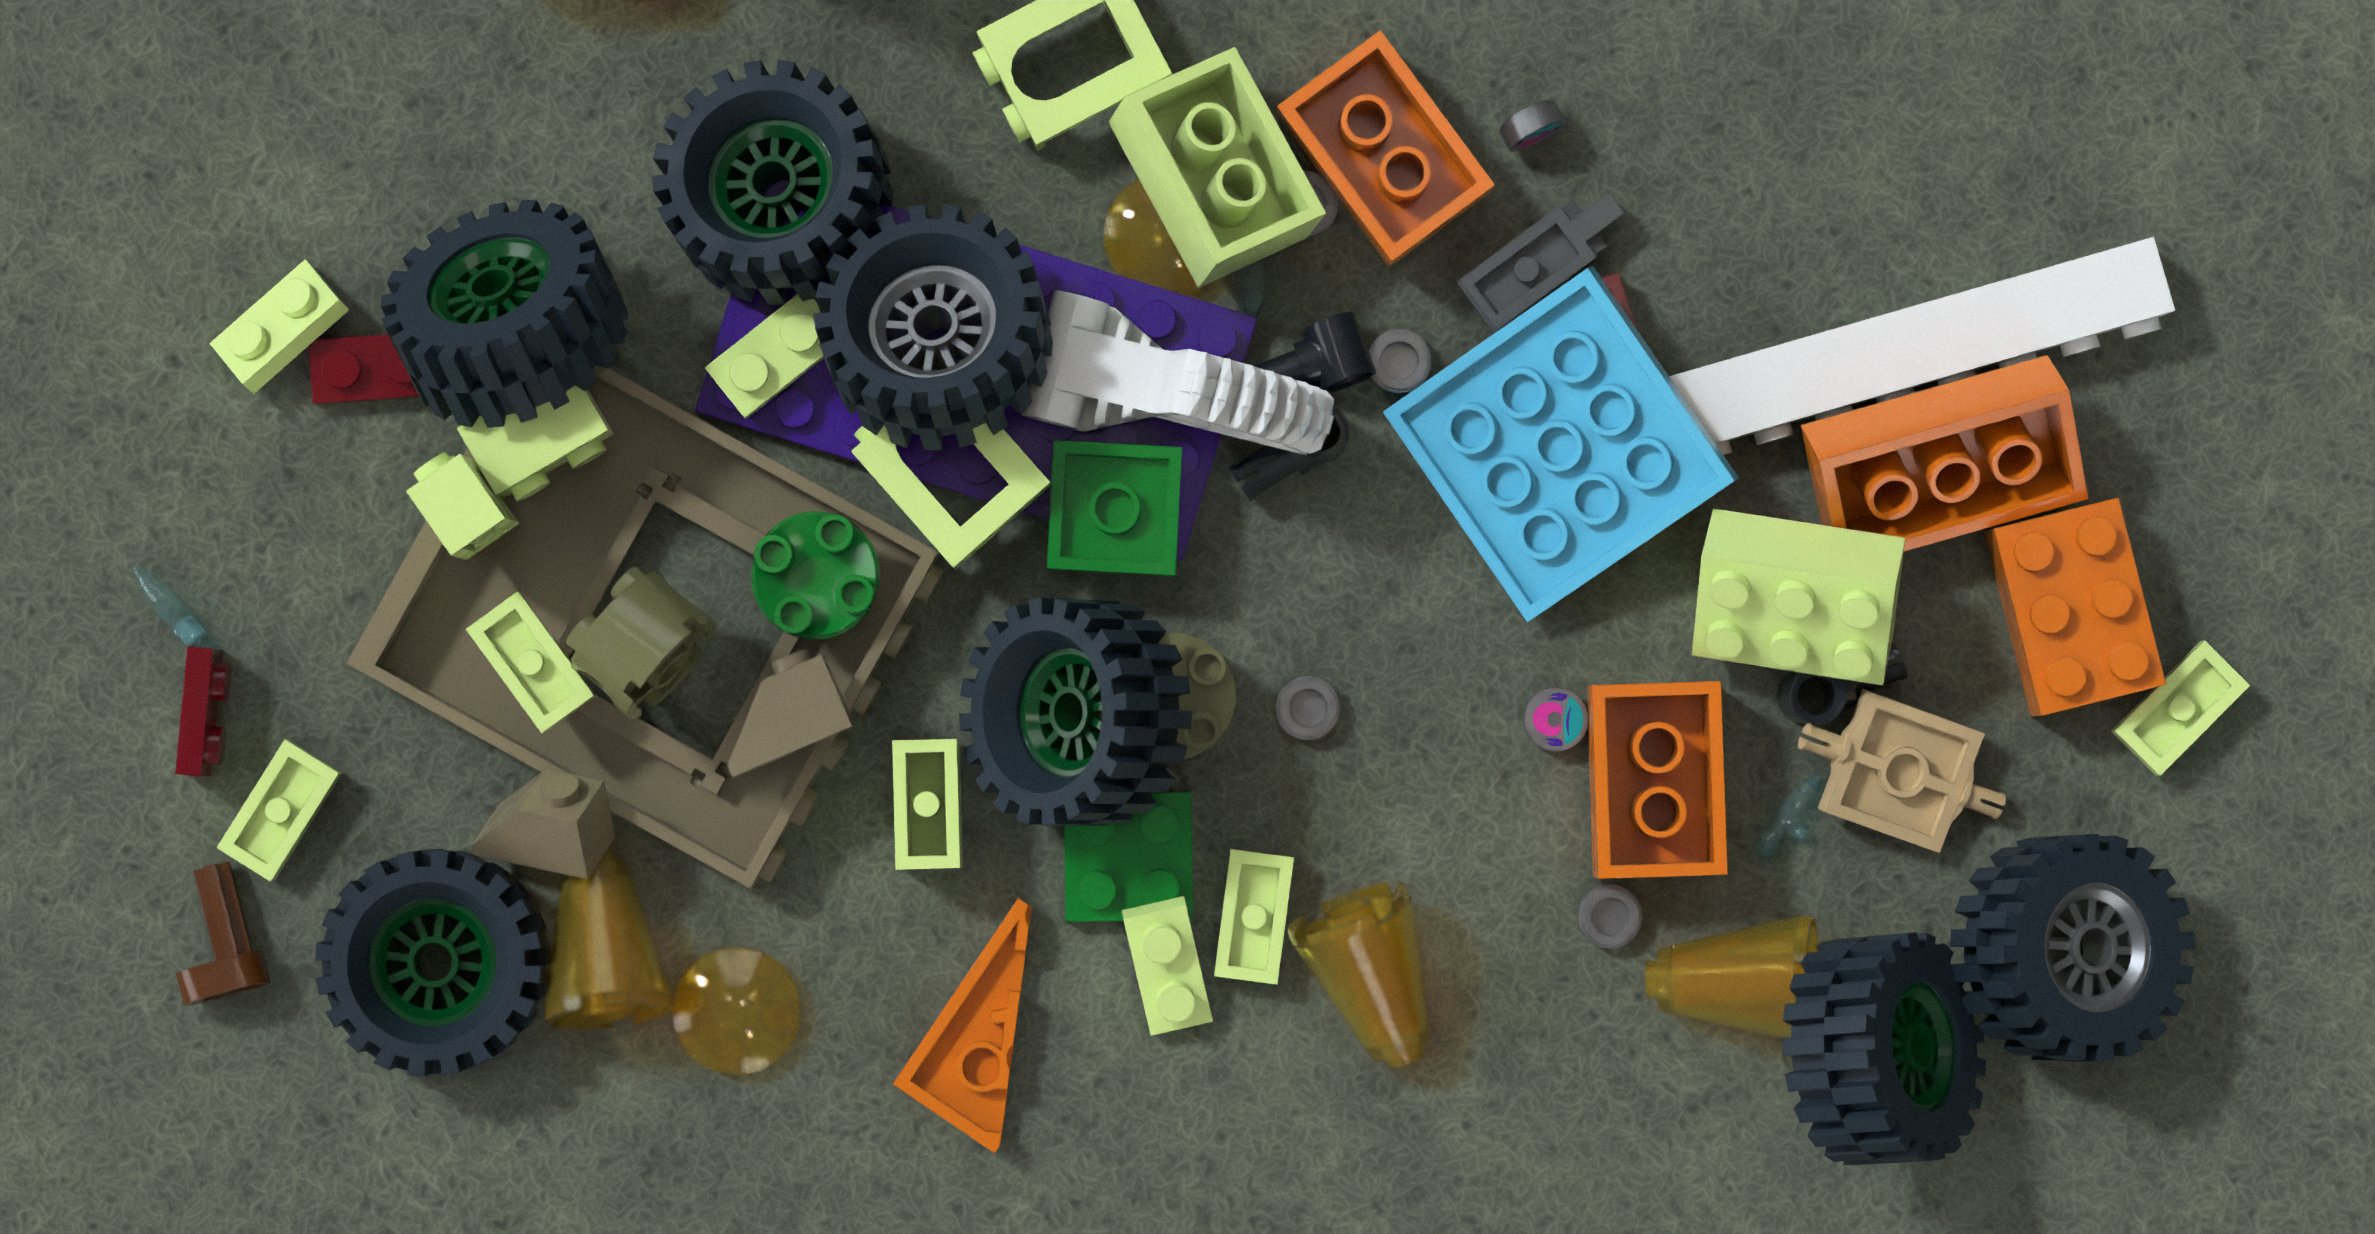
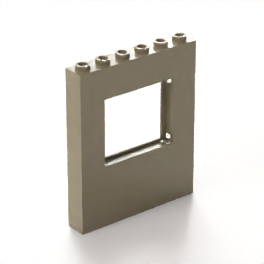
M595 366L592 370L597 381L588 390L614 433L602 441L606 451L576 469H572L567 461L546 473L551 483L524 500L517 502L513 494L505 497L503 500L520 524L468 560L451 556L426 521L346 664L540 772L547 768L604 780L611 812L750 889L755 888L760 878L771 883L789 849L779 844L791 822L800 827L803 826L820 793L812 790L810 787L822 766L831 771L835 769L851 737L843 733L837 734L742 776L732 777L727 765L761 680L775 675L771 665L772 662L806 648L811 659L819 655L826 656L850 715L853 710L864 715L882 684V681L874 678L873 674L883 656L886 654L896 659L912 631L913 625L904 621L916 598L927 603L944 573L942 568L935 565L940 553L611 369ZM467 447L463 455L474 459ZM656 501L754 555L755 547L760 539L765 537L775 525L790 516L810 511L842 515L858 526L868 537L877 554L880 568V582L875 601L865 617L850 630L838 636L820 640L802 639L783 632L713 759L639 718L631 719L626 717L614 704L598 695L545 734H542L472 639L466 628L514 593L520 591L569 657L573 651V648L566 643L569 634L583 618L595 612Z

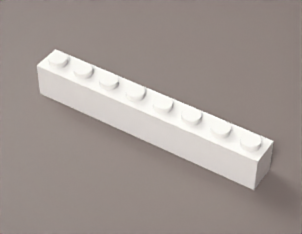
M2151 237L1669 377L1722 454L1726 455L1732 453L1729 441L1754 434L1757 445L1776 441L1794 435L1791 427L1793 422L1814 416L1817 421L1852 411V405L1873 399L1880 403L1914 393L1913 388L1935 381L1940 386L1976 375L1974 370L1998 363L1999 367L2003 368L2037 358L2036 352L2060 346L2063 357L2100 347L2097 335L2119 328L2122 330L2124 340L2162 329L2158 317L2175 311V307L2155 239Z

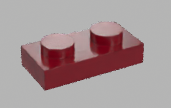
M388 334L317 339L309 345L312 404L321 405L419 397Z
M187 646L175 774L200 777L211 776L212 764L221 765L225 750V728L216 726L218 701H227L229 696L231 664L222 662L223 650Z

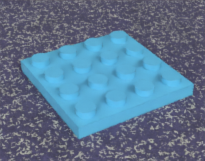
M1593 266L1585 269L1383 411L1392 427L1527 622L1739 478Z

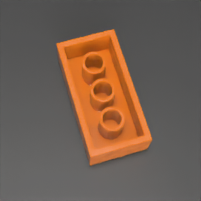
M2048 355L1801 425L1821 525L1904 537V552L2089 499L2070 391Z

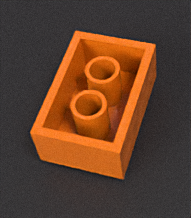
M1381 30L1277 105L1276 116L1333 190L1340 203L1388 267L1394 265L1489 195L1495 186Z
M2119 497L1984 531L2031 717L2044 716L2166 685Z
M1721 681L1587 686L1593 877L1608 879L1728 875Z

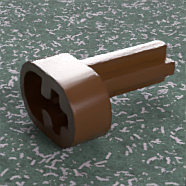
M230 862L204 866L202 869L194 870L193 875L215 961L176 973L183 1005L190 1006L206 1003L270 984L271 980L263 951L253 952Z

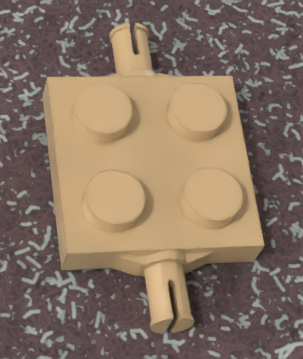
M1862 689L1851 721L1842 731L1841 736L1815 727L1810 723H1807L1801 731L1810 737L1824 741V743L1820 744L1800 736L1798 741V748L1800 750H1806L1831 759V774L1818 809L1938 853L1941 852L1951 823L1963 811L1964 807L1990 816L1992 819H1997L2002 814L2003 810L1981 802V799L2005 806L2006 795L1973 783L1974 762L1985 735L1981 731L1866 689Z

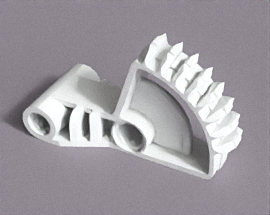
M1054 290L1048 312L1051 323L1049 329L1053 340L1052 357L1044 356L1048 373L1042 387L1029 384V391L1033 402L1022 413L1023 416L1081 432L1156 417L1303 455L1322 449L1326 435L1330 433L1334 418L1332 415L1334 398L1326 390L1309 385L1307 382L1295 380L1292 377L1274 373V371L1264 370L1207 352L1193 349L1164 350L1116 308L1110 307L1109 304L1089 297Z

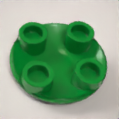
M810 511L795 514L775 525L765 537L760 539L754 551L751 582L757 604L772 624L792 636L802 639L820 640L845 633L865 617L877 596L880 568L872 543L858 526L842 515Z

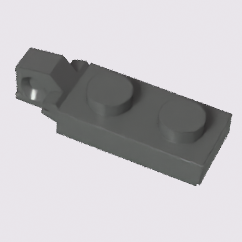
M1610 193L1583 212L1572 200L1564 207L1558 206L1457 280L1456 284L1494 334L1597 258L1596 254L1607 247L1599 233L1622 217L1624 212Z

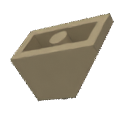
M805 648L771 663L775 675L761 680L727 766L732 777L742 776L856 727L825 655H819L811 659Z
M546 768L497 806L471 845L473 855L589 879L615 839L605 781Z

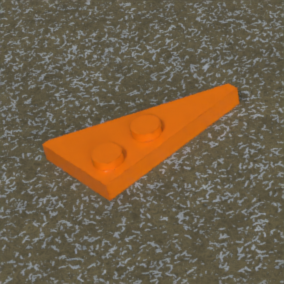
M1020 898L1014 903L893 1083L894 1086L993 1153L999 1148L1002 1138L1032 906Z

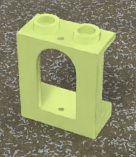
M1036 0L976 31L983 47L972 52L989 86L1000 81L1004 86L1012 104L1002 108V111L1017 140L1020 143L1031 138L1037 151L1046 147L1045 142L1120 104L1126 95L1172 75L1134 0ZM1103 3L1132 59L1050 100H1036L1023 94L1015 85L1011 73L1013 59L1018 50L1036 37Z
M885 424L877 435L861 426L854 434L860 441V444L851 452L955 570L1051 487L1050 481L1004 429L993 435L987 424H982L973 428L977 441L974 445L1009 485L960 527L902 461L897 452L896 444L890 441Z

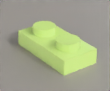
M305 259L209 344L239 381L255 394L347 313L349 308L319 272Z
M797 294L705 367L745 419H748L824 358L815 330L814 313H820V310L814 299L803 302Z
M520 591L514 593L466 628L472 639L542 734H545L596 696L583 676L571 668V660Z
M2205 640L2200 641L2165 676L2166 685L2153 688L2111 730L2155 776H2161L2250 686Z
M284 739L218 844L217 849L268 881H275L342 775V772L291 740Z
M1230 849L1214 976L1278 985L1294 857Z
M1184 896L1122 910L1150 1035L1153 1036L1213 1022Z

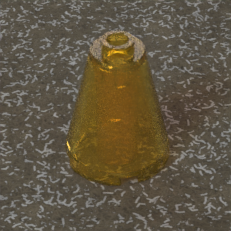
M607 849L589 879L563 874L543 1009L545 1022L551 1021V1027L572 1030L614 1028L612 1021L632 1016L634 1017V1025L658 1020L673 1013L672 995L628 862L614 859L613 850Z
M1387 882L1358 888L1321 903L1324 916L1310 924L1305 913L1296 918L1287 928L1293 947L1370 1058L1375 1062L1386 1061L1390 1068H1395L1412 1063L1422 1057L1424 1054L1422 1047L1431 1040L1432 1036L1412 898L1409 895L1406 884L1399 882L1395 893H1391Z
M1796 915L1661 947L1658 950L1657 961L1646 962L1645 990L1647 999H1657L1660 1012L1779 1039L1791 1038V1025L1783 1021L1785 1004L1796 1002V996L1790 991L1789 986L1794 974H1805L1800 962L1807 953L1817 952L1816 945L1820 944L1817 921L1812 916Z

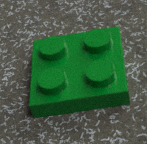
M1054 440L1047 570L1175 576L1182 447Z
M1192 792L1151 793L1157 804L1147 813H1132L1133 821L1123 824L1064 826L1065 922L1124 921L1122 910L1181 896L1185 898L1189 919L1193 920Z

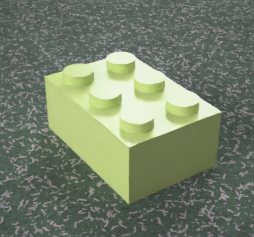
M1236 47L1126 95L1108 122L1198 288L1306 239L1326 214Z
M1713 508L1701 555L1692 656L1883 685L1893 640L1905 538Z

